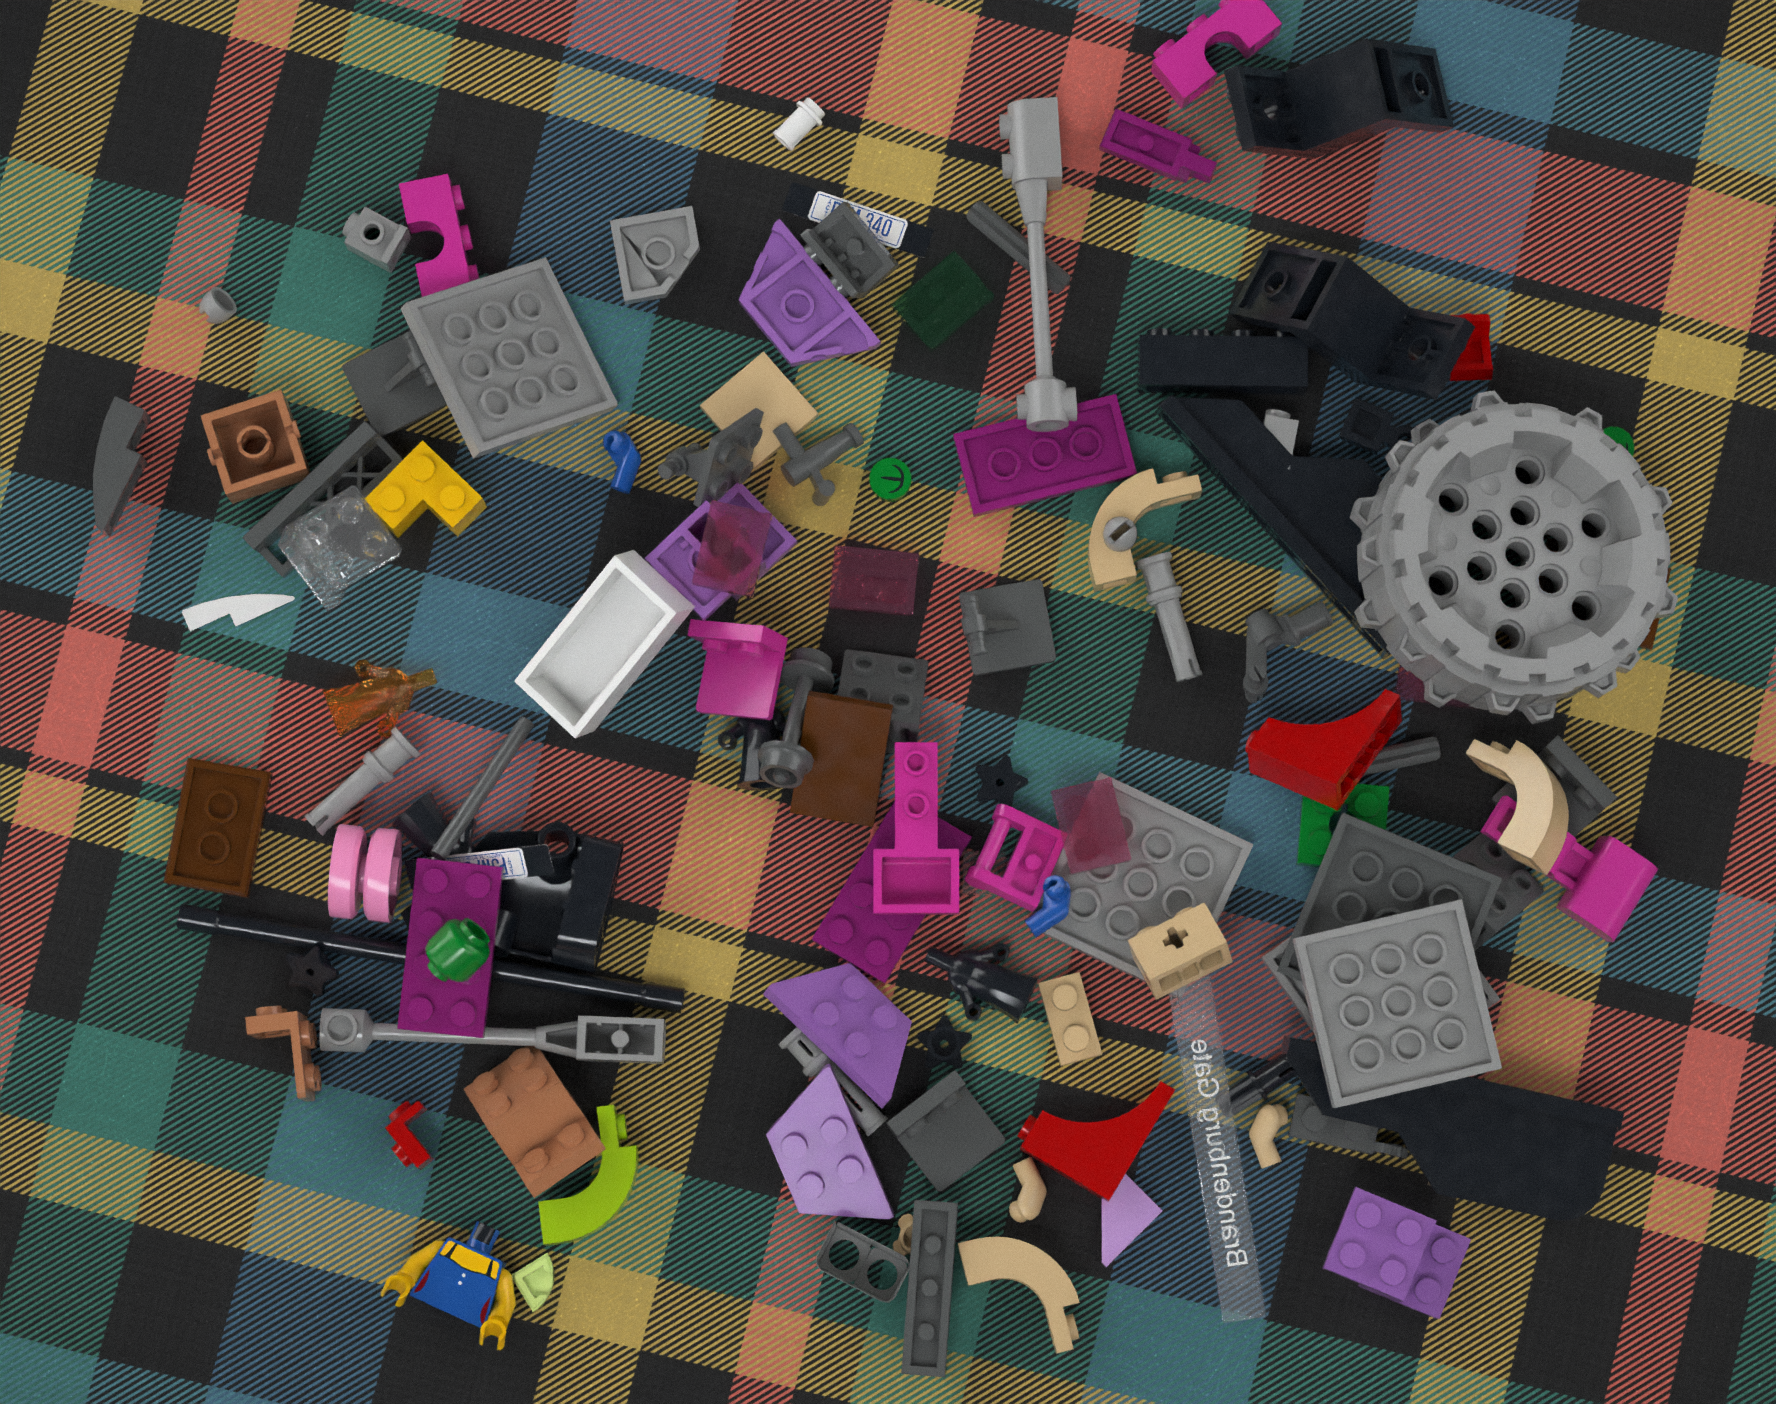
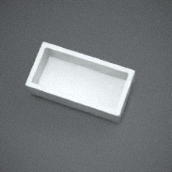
M631 550L614 555L514 682L574 738L594 732L695 606L636 551Z

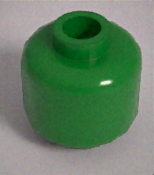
M464 918L463 920L449 919L432 936L425 947L427 957L430 960L427 964L429 970L434 976L444 982L448 979L455 982L468 981L487 961L490 955L488 946L489 936L480 925L469 918Z

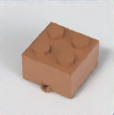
M282 390L201 415L211 447L207 449L212 466H217L225 494L232 504L301 482L311 473L300 440L301 434L297 426L298 424L293 419L288 400Z

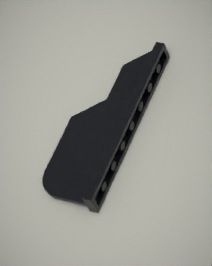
M1170 395L1155 411L1158 416L1384 660L1390 656L1391 653L1386 648L1387 644L1378 630L1361 628L1354 613L1365 598L1362 583L1359 582L1357 545L1360 544L1362 532L1350 519L1354 502L1357 499L1376 495L1379 489L1378 485L1382 481L1380 476L1365 460L1292 456L1241 400L1184 398ZM1430 577L1428 583L1432 592L1437 595H1444L1445 589L1442 582L1437 578Z
M1284 1035L1280 1052L1285 1055L1320 1113L1324 1116L1396 1131L1435 1193L1554 1220L1578 1218L1590 1211L1601 1197L1617 1128L1621 1129L1623 1111L1473 1077H1465L1332 1108L1317 1042Z

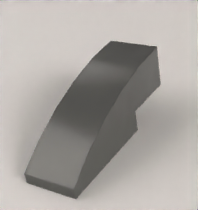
M116 396L103 423L93 472V506L96 527L109 537H111L148 463L135 450L151 420V417L144 409Z

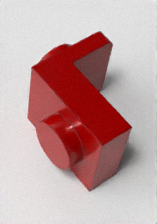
M1471 313L1451 315L1467 319L1475 326V329L1467 342L1465 350L1461 353L1449 375L1450 381L1492 380L1493 365L1489 341L1490 315Z
M406 1101L388 1116L392 1122L385 1129L396 1141V1144L391 1147L392 1151L406 1168L413 1163L418 1169L422 1170L434 1158L408 1127V1125L427 1111L420 1101L413 1105Z

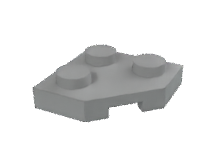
M692 206L610 220L625 305L666 298L700 251Z

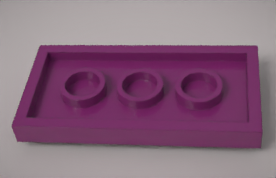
M1116 394L1077 403V421H1069L1068 427L1057 431H1032L1027 429L1026 419L1018 420L1016 418L953 434L973 517L1127 480L1137 474Z
M895 801L812 938L814 943L884 984L887 982L926 916L873 915V849H895ZM938 817V849H959L960 859L972 837Z
M417 858L397 1029L475 1038L485 1037L504 867ZM464 918H469L480 925L489 936L488 946L490 955L487 961L468 981L455 982L450 979L446 982L441 981L431 973L427 966L430 960L427 957L425 947L432 936L449 919L463 920Z

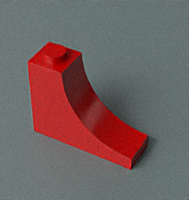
M1385 689L1375 701L1363 710L1344 719L1323 724H1294L1268 717L1259 731L1254 730L1246 743L1245 751L1248 754L1250 773L1338 811L1402 722L1400 695Z
M1160 1081L1155 1090L1137 1107L1119 1117L1105 1121L1074 1122L1053 1116L1043 1110L1038 1118L1029 1115L1017 1136L1024 1140L1020 1150L1097 1197L1109 1202L1175 1089Z

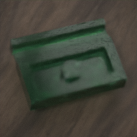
M953 251L892 303L891 308L932 353L994 299V294L985 287L981 279L963 259Z

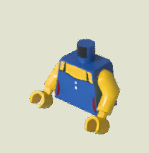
M476 1221L466 1244L451 1237H448L446 1241H433L413 1254L396 1275L390 1276L386 1280L381 1296L383 1297L391 1289L398 1291L400 1296L395 1306L401 1307L410 1289H412L410 1296L481 1328L479 1338L481 1346H483L484 1339L487 1336L494 1335L499 1338L497 1350L503 1349L506 1329L516 1306L513 1277L505 1269L506 1262L490 1256L500 1231Z

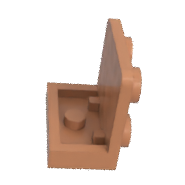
M282 1006L256 1008V1016L245 1017L247 1035L256 1039L291 1036L297 1097L305 1102L315 1101V1091L322 1090L319 1065L314 1066L311 1059V1049L317 1048L315 1023H310L307 1020V1016L298 1011L287 1012V1009L282 1008Z

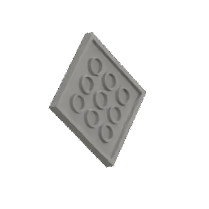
M546 257L408 301L401 308L473 459L611 412L618 406Z
M1099 772L1051 874L1059 875L1069 883L1071 889L1069 914L1064 920L1042 934L1146 983L1133 959L1128 940L1135 937L1142 929L1149 926H1157L1174 918L1182 909L1196 907L1204 902L1217 924L1254 844ZM1043 894L1032 915L1042 909ZM1188 984L1169 994L1181 999Z
M1462 899L1292 939L1332 1108L1502 1069Z

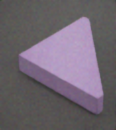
M1126 1174L1109 1202L1101 1199V1263L1105 1267L1162 1212Z

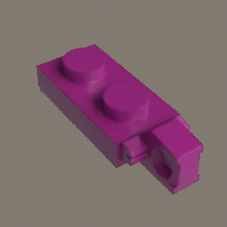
M1115 109L1099 146L1100 151L1174 181L1179 180L1187 183L1190 176L1210 184L1217 162L1199 155L1201 147L1193 144V139L1119 109Z

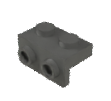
M842 202L815 228L806 229L800 234L807 243L804 246L806 253L816 264H824L833 275L830 278L831 283L844 297L849 295L852 298L866 297L900 266L848 202Z

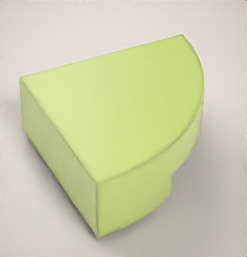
M548 1253L512 1274L513 1281L532 1312L537 1311L543 1306L553 1288L554 1267Z

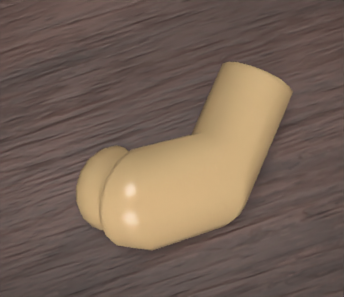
M1280 1104L1266 1105L1261 1108L1249 1130V1138L1262 1169L1281 1162L1273 1139L1279 1128L1287 1123L1288 1112Z
M1032 1157L1013 1165L1022 1189L1018 1199L1010 1204L1009 1212L1011 1217L1020 1223L1026 1220H1033L1039 1215L1047 1193L1046 1186Z

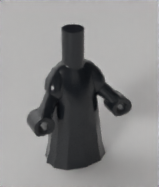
M776 706L771 720L738 717L737 724L734 727L720 733L718 736V743L724 750H734L737 746V739L743 736L741 769L737 787L751 791L781 789L761 778L759 774L761 763L757 757L759 747L763 743L773 740L781 741L779 733L783 737L786 718L783 712ZM730 739V742L725 744V741Z
M431 792L408 807L397 817L392 826L400 830L428 858H431L433 856L430 851L449 822L437 805ZM475 818L472 819L470 825L466 828L449 855L476 852L472 843L473 832L477 824Z
M1003 943L980 952L977 949L965 950L955 957L931 946L924 959V962L947 972L951 989L956 995L960 996L966 1018L972 1022L978 1021L982 1013L981 1007L974 1003V995L1018 1024L1039 979L1037 976L1026 975L990 963L989 961L993 959L1004 962L1009 957L1010 950ZM1003 949L1006 953L1004 956H999L997 952ZM976 1009L978 1011L977 1015L971 1016L970 1010Z

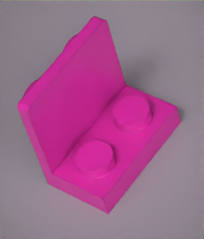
M691 619L687 636L703 643L702 649L707 651L696 710L702 714L771 720L774 713L788 638L761 625Z

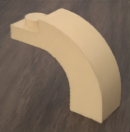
M1152 468L1133 475L1110 493L1095 517L1088 543V568L1094 592L1134 583L1137 577L1131 550L1116 552L1105 544L1103 531L1107 522L1114 517L1122 516L1129 518L1136 524L1141 517L1152 510L1199 499L1202 487L1198 474L1188 477L1186 471L1176 472L1162 478L1163 483L1157 484ZM1124 524L1110 537L1116 541L1130 527Z
M1474 739L1466 754L1482 771L1514 785L1517 791L1515 813L1497 843L1512 859L1547 875L1562 850L1568 830V803L1561 783L1545 763L1525 744L1516 740L1510 750L1495 741H1492L1489 746Z
M984 1237L958 1243L968 1287L998 1279L1013 1280L1026 1285L1038 1296L1044 1307L1055 1353L1058 1354L1074 1349L1072 1341L1079 1339L1073 1314L1065 1315L1063 1307L1080 1303L1079 1298L1066 1272L1050 1255L1027 1242L1008 1237Z

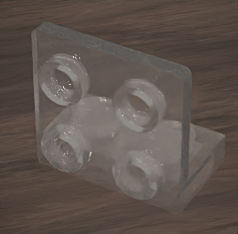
M350 486L286 525L278 543L279 548L327 612L341 604L348 586L398 557L402 550L356 486Z

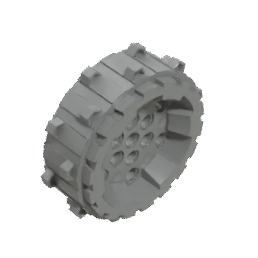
M1495 390L1478 393L1473 398L1469 413L1462 416L1459 414L1441 425L1429 418L1411 430L1412 443L1399 440L1385 456L1390 470L1378 485L1379 489L1376 495L1359 498L1354 502L1350 519L1362 532L1360 544L1357 545L1359 582L1362 583L1365 598L1354 613L1361 628L1378 630L1387 644V650L1407 672H1412L1423 681L1425 685L1424 700L1440 708L1451 699H1456L1469 704L1470 707L1489 710L1490 713L1508 715L1514 709H1518L1524 713L1531 724L1549 721L1554 717L1556 703L1560 699L1565 697L1568 699L1584 689L1599 698L1616 688V671L1626 674L1632 670L1641 658L1637 648L1650 632L1649 628L1655 618L1668 617L1674 613L1678 597L1667 587L1668 583H1666L1671 554L1669 533H1666L1662 516L1671 506V498L1666 487H1657L1649 484L1640 470L1641 466L1620 443L1617 444L1603 433L1602 415L1587 407L1573 416L1559 411L1558 408L1543 404H1508V402H1503ZM1516 467L1523 468L1528 472L1530 484L1521 483L1517 479L1515 474ZM1440 495L1447 496L1453 501L1455 506L1454 513H1449L1442 509L1439 503ZM1511 508L1519 509L1524 514L1525 525L1516 524L1512 520L1510 515ZM1583 520L1593 524L1596 530V538L1588 537L1583 532L1581 526ZM1473 522H1478L1486 528L1488 533L1487 540L1480 539L1473 533ZM1544 535H1550L1555 538L1559 547L1558 552H1552L1546 548L1543 540ZM1506 549H1511L1518 553L1521 561L1520 567L1513 566L1507 561L1505 556ZM1468 563L1476 564L1481 569L1482 581H1477L1470 577L1467 571ZM1539 576H1545L1551 580L1554 587L1552 594L1541 589ZM1430 577L1437 578L1442 582L1445 589L1444 595H1437L1432 592L1428 583ZM1501 590H1507L1513 594L1516 601L1515 608L1507 607L1502 602L1500 597ZM1573 602L1579 603L1585 608L1587 613L1586 620H1580L1573 614ZM1496 631H1501L1508 635L1511 642L1510 649L1501 648L1497 644L1495 639Z

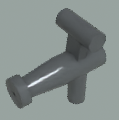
M786 422L773 430L774 435L791 459L781 465V471L785 479L791 486L795 487L809 478L815 489L812 501L817 506L826 505L835 491L834 483L830 480H824L820 470L830 465L849 448H857L864 444L861 433L853 423L845 425L843 432L823 440L807 450H804Z

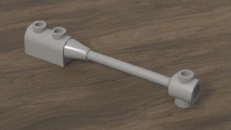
M1057 97L1013 101L1007 105V114H999L1000 140L1009 139L1010 154H1002L1003 179H1011L1012 188L1015 189L1024 225L1027 227L1036 378L1024 385L1025 394H1016L1017 419H1026L1027 429L1037 432L1061 430L1069 426V421H1077L1076 388L1066 387V382L1054 377L1052 366L1044 226L1046 225L1047 191L1061 190L1062 162Z
M323 1008L320 1018L319 1041L321 1051L365 1052L373 1040L535 1046L536 1049L573 1057L578 1061L664 1064L666 1021L664 1019L578 1016L577 1021L536 1027V1029L486 1027L485 1037L475 1038L397 1029L398 1024L374 1023L367 1010Z

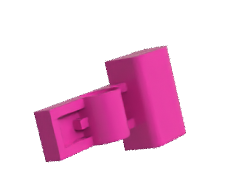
M895 742V849H873V915H959V849H938L937 742Z
M1502 796L1480 832L1497 843L1515 813L1517 802L1509 796ZM1567 832L1562 850L1551 870L1546 875L1567 889L1556 908L1605 941L1614 942L1657 873L1658 868L1612 836H1599L1593 848L1589 851L1577 843L1576 838Z

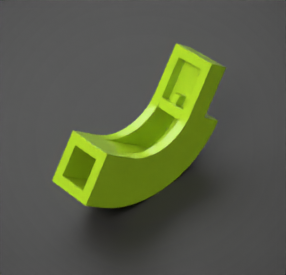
M614 1105L597 1107L600 1140L606 1149L602 1151L601 1166L594 1181L585 1190L574 1196L538 1201L542 1239L545 1246L575 1242L598 1232L618 1215L632 1193L638 1172V1147L636 1145L621 1147L620 1140L628 1139L625 1114H617Z

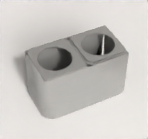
M835 1221L816 1257L817 1267L821 1271L886 1303H890L896 1297L909 1271V1265L908 1267L906 1265L909 1262L905 1256L837 1222L836 1226ZM839 1240H849L859 1250V1260L849 1270H839L830 1262V1248ZM871 1245L877 1247V1248H873V1249L870 1251V1249H871L870 1246H871ZM880 1259L892 1262L898 1274L895 1284L886 1290L874 1288L867 1278L869 1266Z

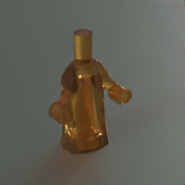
M359 660L355 664L358 677L365 679L371 676L374 679L338 688L323 689V693L339 737L353 728L387 712L385 720L378 723L377 731L382 739H388L392 735L391 730L395 727L400 714L409 708L413 699V693L438 682L432 667L407 676L404 672L394 667L382 669L370 664L367 660ZM366 666L367 670L365 672H360V667ZM383 727L389 728L387 733H383L381 730Z

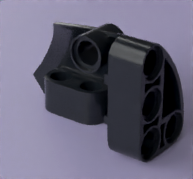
M562 822L549 823L541 831L488 832L475 846L476 852L549 845L555 841L563 842L568 846L564 852H550L554 874L502 880L494 957H507L510 953L595 973L612 909L624 843L588 834L574 833L569 825ZM411 905L401 912L408 931Z

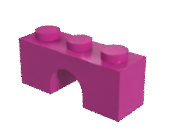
M1221 0L1218 4L1221 9L1209 18L1205 14L1199 16L1186 28L1187 35L1176 43L1173 39L1168 40L1154 52L1155 59L1152 62L1151 72L1181 109L1185 108L1215 84L1217 73L1209 65L1205 57V52L1210 46L1217 43L1231 44L1247 60L1279 35L1282 23L1263 0Z
M448 174L400 183L399 188L406 222L411 234L433 231L444 238L443 249L436 258L415 264L422 297L480 279L477 265L469 266L466 250L473 249L468 224L460 226L458 210L465 209L460 185L452 186Z

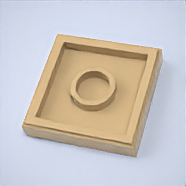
M764 351L700 405L702 411L720 431L754 408L764 412L760 428L763 430L762 436L755 446L751 458L754 470L782 448V445L773 433L775 428L786 422L796 436L818 417V412Z

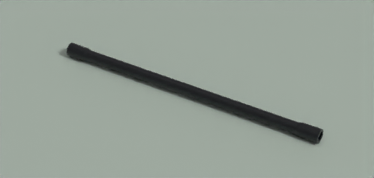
M181 904L178 914L177 929L211 935L223 934L312 949L317 946L320 948V951L405 965L407 948L405 943L227 914L216 909ZM493 959L491 980L639 1004L645 1008L679 1014L682 1012L685 988L650 982L637 983Z

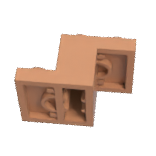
M535 1046L517 1049L507 1060L489 1072L480 1074L473 1083L464 1088L488 1131L511 1161L534 1198L606 1149L540 1049H536Z

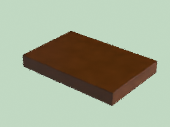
M809 691L800 746L812 754L814 763L812 770L804 775L802 784L793 788L790 813L874 827L893 705Z
M188 758L163 882L169 885L249 898L273 774L268 771Z

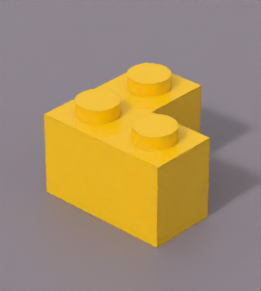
M423 440L363 500L368 510L398 538L427 509L458 537L487 508L483 498Z

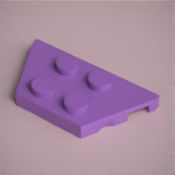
M780 219L777 220L773 225L772 233L763 252L760 253L756 261L754 271L739 297V304L791 367L878 348L881 345V341L845 297L837 291L822 269L809 257L803 246Z
M851 963L772 983L766 989L763 995L881 1108L889 1102L894 1090L912 1021Z
M831 1063L827 1064L819 1071V1074L808 1087L791 1103L787 1111L770 1127L766 1133L768 1141L799 1213L891 1219L894 1217L893 1209Z

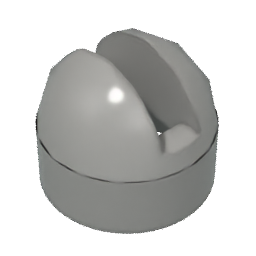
M213 287L199 303L200 314L206 312L209 316L206 321L212 324H222L237 311L232 297L219 287Z
M1122 516L1109 520L1103 531V539L1107 547L1116 552H1124L1132 548L1137 539V528L1134 522ZM1124 524L1128 525L1130 529L1123 533L1116 541L1110 537Z

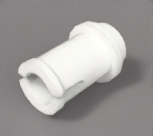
M808 97L804 102L798 101L796 103L798 108L773 132L776 139L790 151L815 125L819 127L822 125L821 119L825 116V113Z

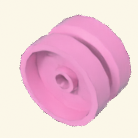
M339 824L334 838L329 871L328 911L330 917L353 919L360 909L363 896L364 914L369 921L392 922L402 876V836L400 830L377 828L370 839L367 853V836L361 826Z

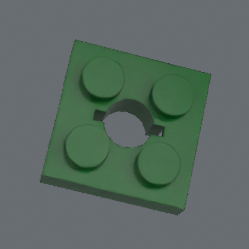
M1357 784L1343 803L1348 805L1346 814L1386 830L1390 787ZM1302 795L1296 865L1320 867L1333 836L1329 829V820L1332 816L1340 814L1342 806L1337 811Z

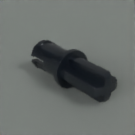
M1282 1053L1279 1057L1252 1073L1251 1070H1248L1249 1076L1218 1094L1216 1102L1225 1116L1232 1117L1262 1097L1264 1100H1267L1268 1093L1292 1078L1297 1077Z

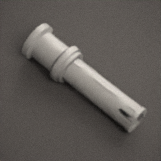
M1165 552L1135 562L1136 569L1142 571L1148 590V595L1145 597L1146 602L1150 604V607H1155L1173 665L1176 682H1181L1184 679L1189 680L1201 676L1203 673L1200 670L1179 598H1182L1181 593H1183L1182 586L1176 584L1170 565V560L1173 558L1172 553Z
M396 726L391 730L392 735L374 752L367 751L364 754L365 757L362 759L364 764L309 814L305 815L308 822L315 826L322 836L381 781L384 784L387 781L391 782L394 779L393 773L411 757L417 758L421 754Z
M798 1027L778 1044L781 1049L787 1048L804 1067L802 1072L806 1077H816L825 1065L831 1063L838 1082L863 1109L861 1111L843 1091L855 1122L864 1130L867 1137L888 1119L878 1110L861 1088ZM800 1040L809 1048V1050L813 1053V1056L800 1043Z

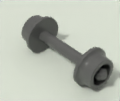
M806 647L794 649L790 654L789 660L782 666L780 680L788 688L794 690L782 741L773 740L763 743L759 747L757 755L761 763L759 773L761 778L773 786L789 789L796 788L802 784L804 775L812 770L814 763L812 754L798 745L804 722L807 696L809 691L830 692L835 681L831 673L833 662L827 654L820 650Z

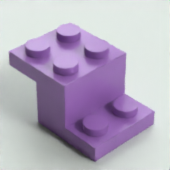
M736 483L713 506L706 500L645 557V561L695 606L693 611L705 621L731 596L737 601L797 544V540L743 484Z
M1355 1187L1322 1268L1359 1283L1358 1287L1438 1320L1471 1239L1436 1225L1437 1220Z

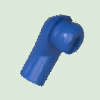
M612 430L603 438V447L608 451L617 466L610 487L619 492L630 494L641 464V454L628 434Z
M1051 875L1045 879L1043 883L1042 909L1024 920L1035 938L1064 920L1069 914L1071 889L1069 883L1059 875Z

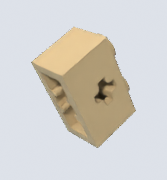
M1205 902L1196 907L1182 909L1174 918L1157 926L1146 927L1139 931L1135 937L1128 940L1133 959L1156 1000L1233 962L1227 941Z

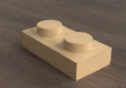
M1080 972L1038 983L1060 1066L1101 1056L1102 1051Z

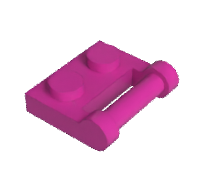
M998 804L992 815L994 823L975 866L969 867L964 880L977 889L988 890L1033 912L1037 908L1044 892L1043 883L1047 877L1051 876L1069 834L1011 806ZM1015 828L1021 831V834L1002 877L992 873L991 870L1009 829Z

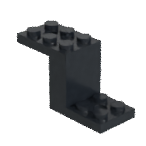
M1366 38L1286 72L1241 65L1224 70L1227 81L1226 93L1232 104L1236 121V136L1241 144L1242 151L1316 159L1394 127L1438 133L1454 128L1435 48Z
M1274 242L1266 243L1229 311V314L1239 322L1293 333L1355 383L1433 400L1438 398L1441 390L1445 387L1451 371L1461 353L1465 350L1467 342L1475 329V326L1465 318L1409 307L1347 256Z

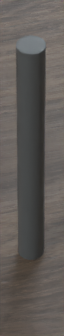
M522 716L519 717L430 851L433 857L438 860H446L533 729L534 724L529 719Z

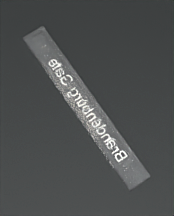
M1211 975L1203 976L1169 993L1222 1318L1223 1323L1266 1317L1267 1314Z

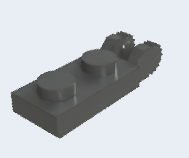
M1296 1095L1288 1132L1289 1137L1372 1155L1374 1152L1407 1159L1408 1149L1402 1145L1375 1142L1378 1127L1324 1116L1320 1113L1310 1096Z

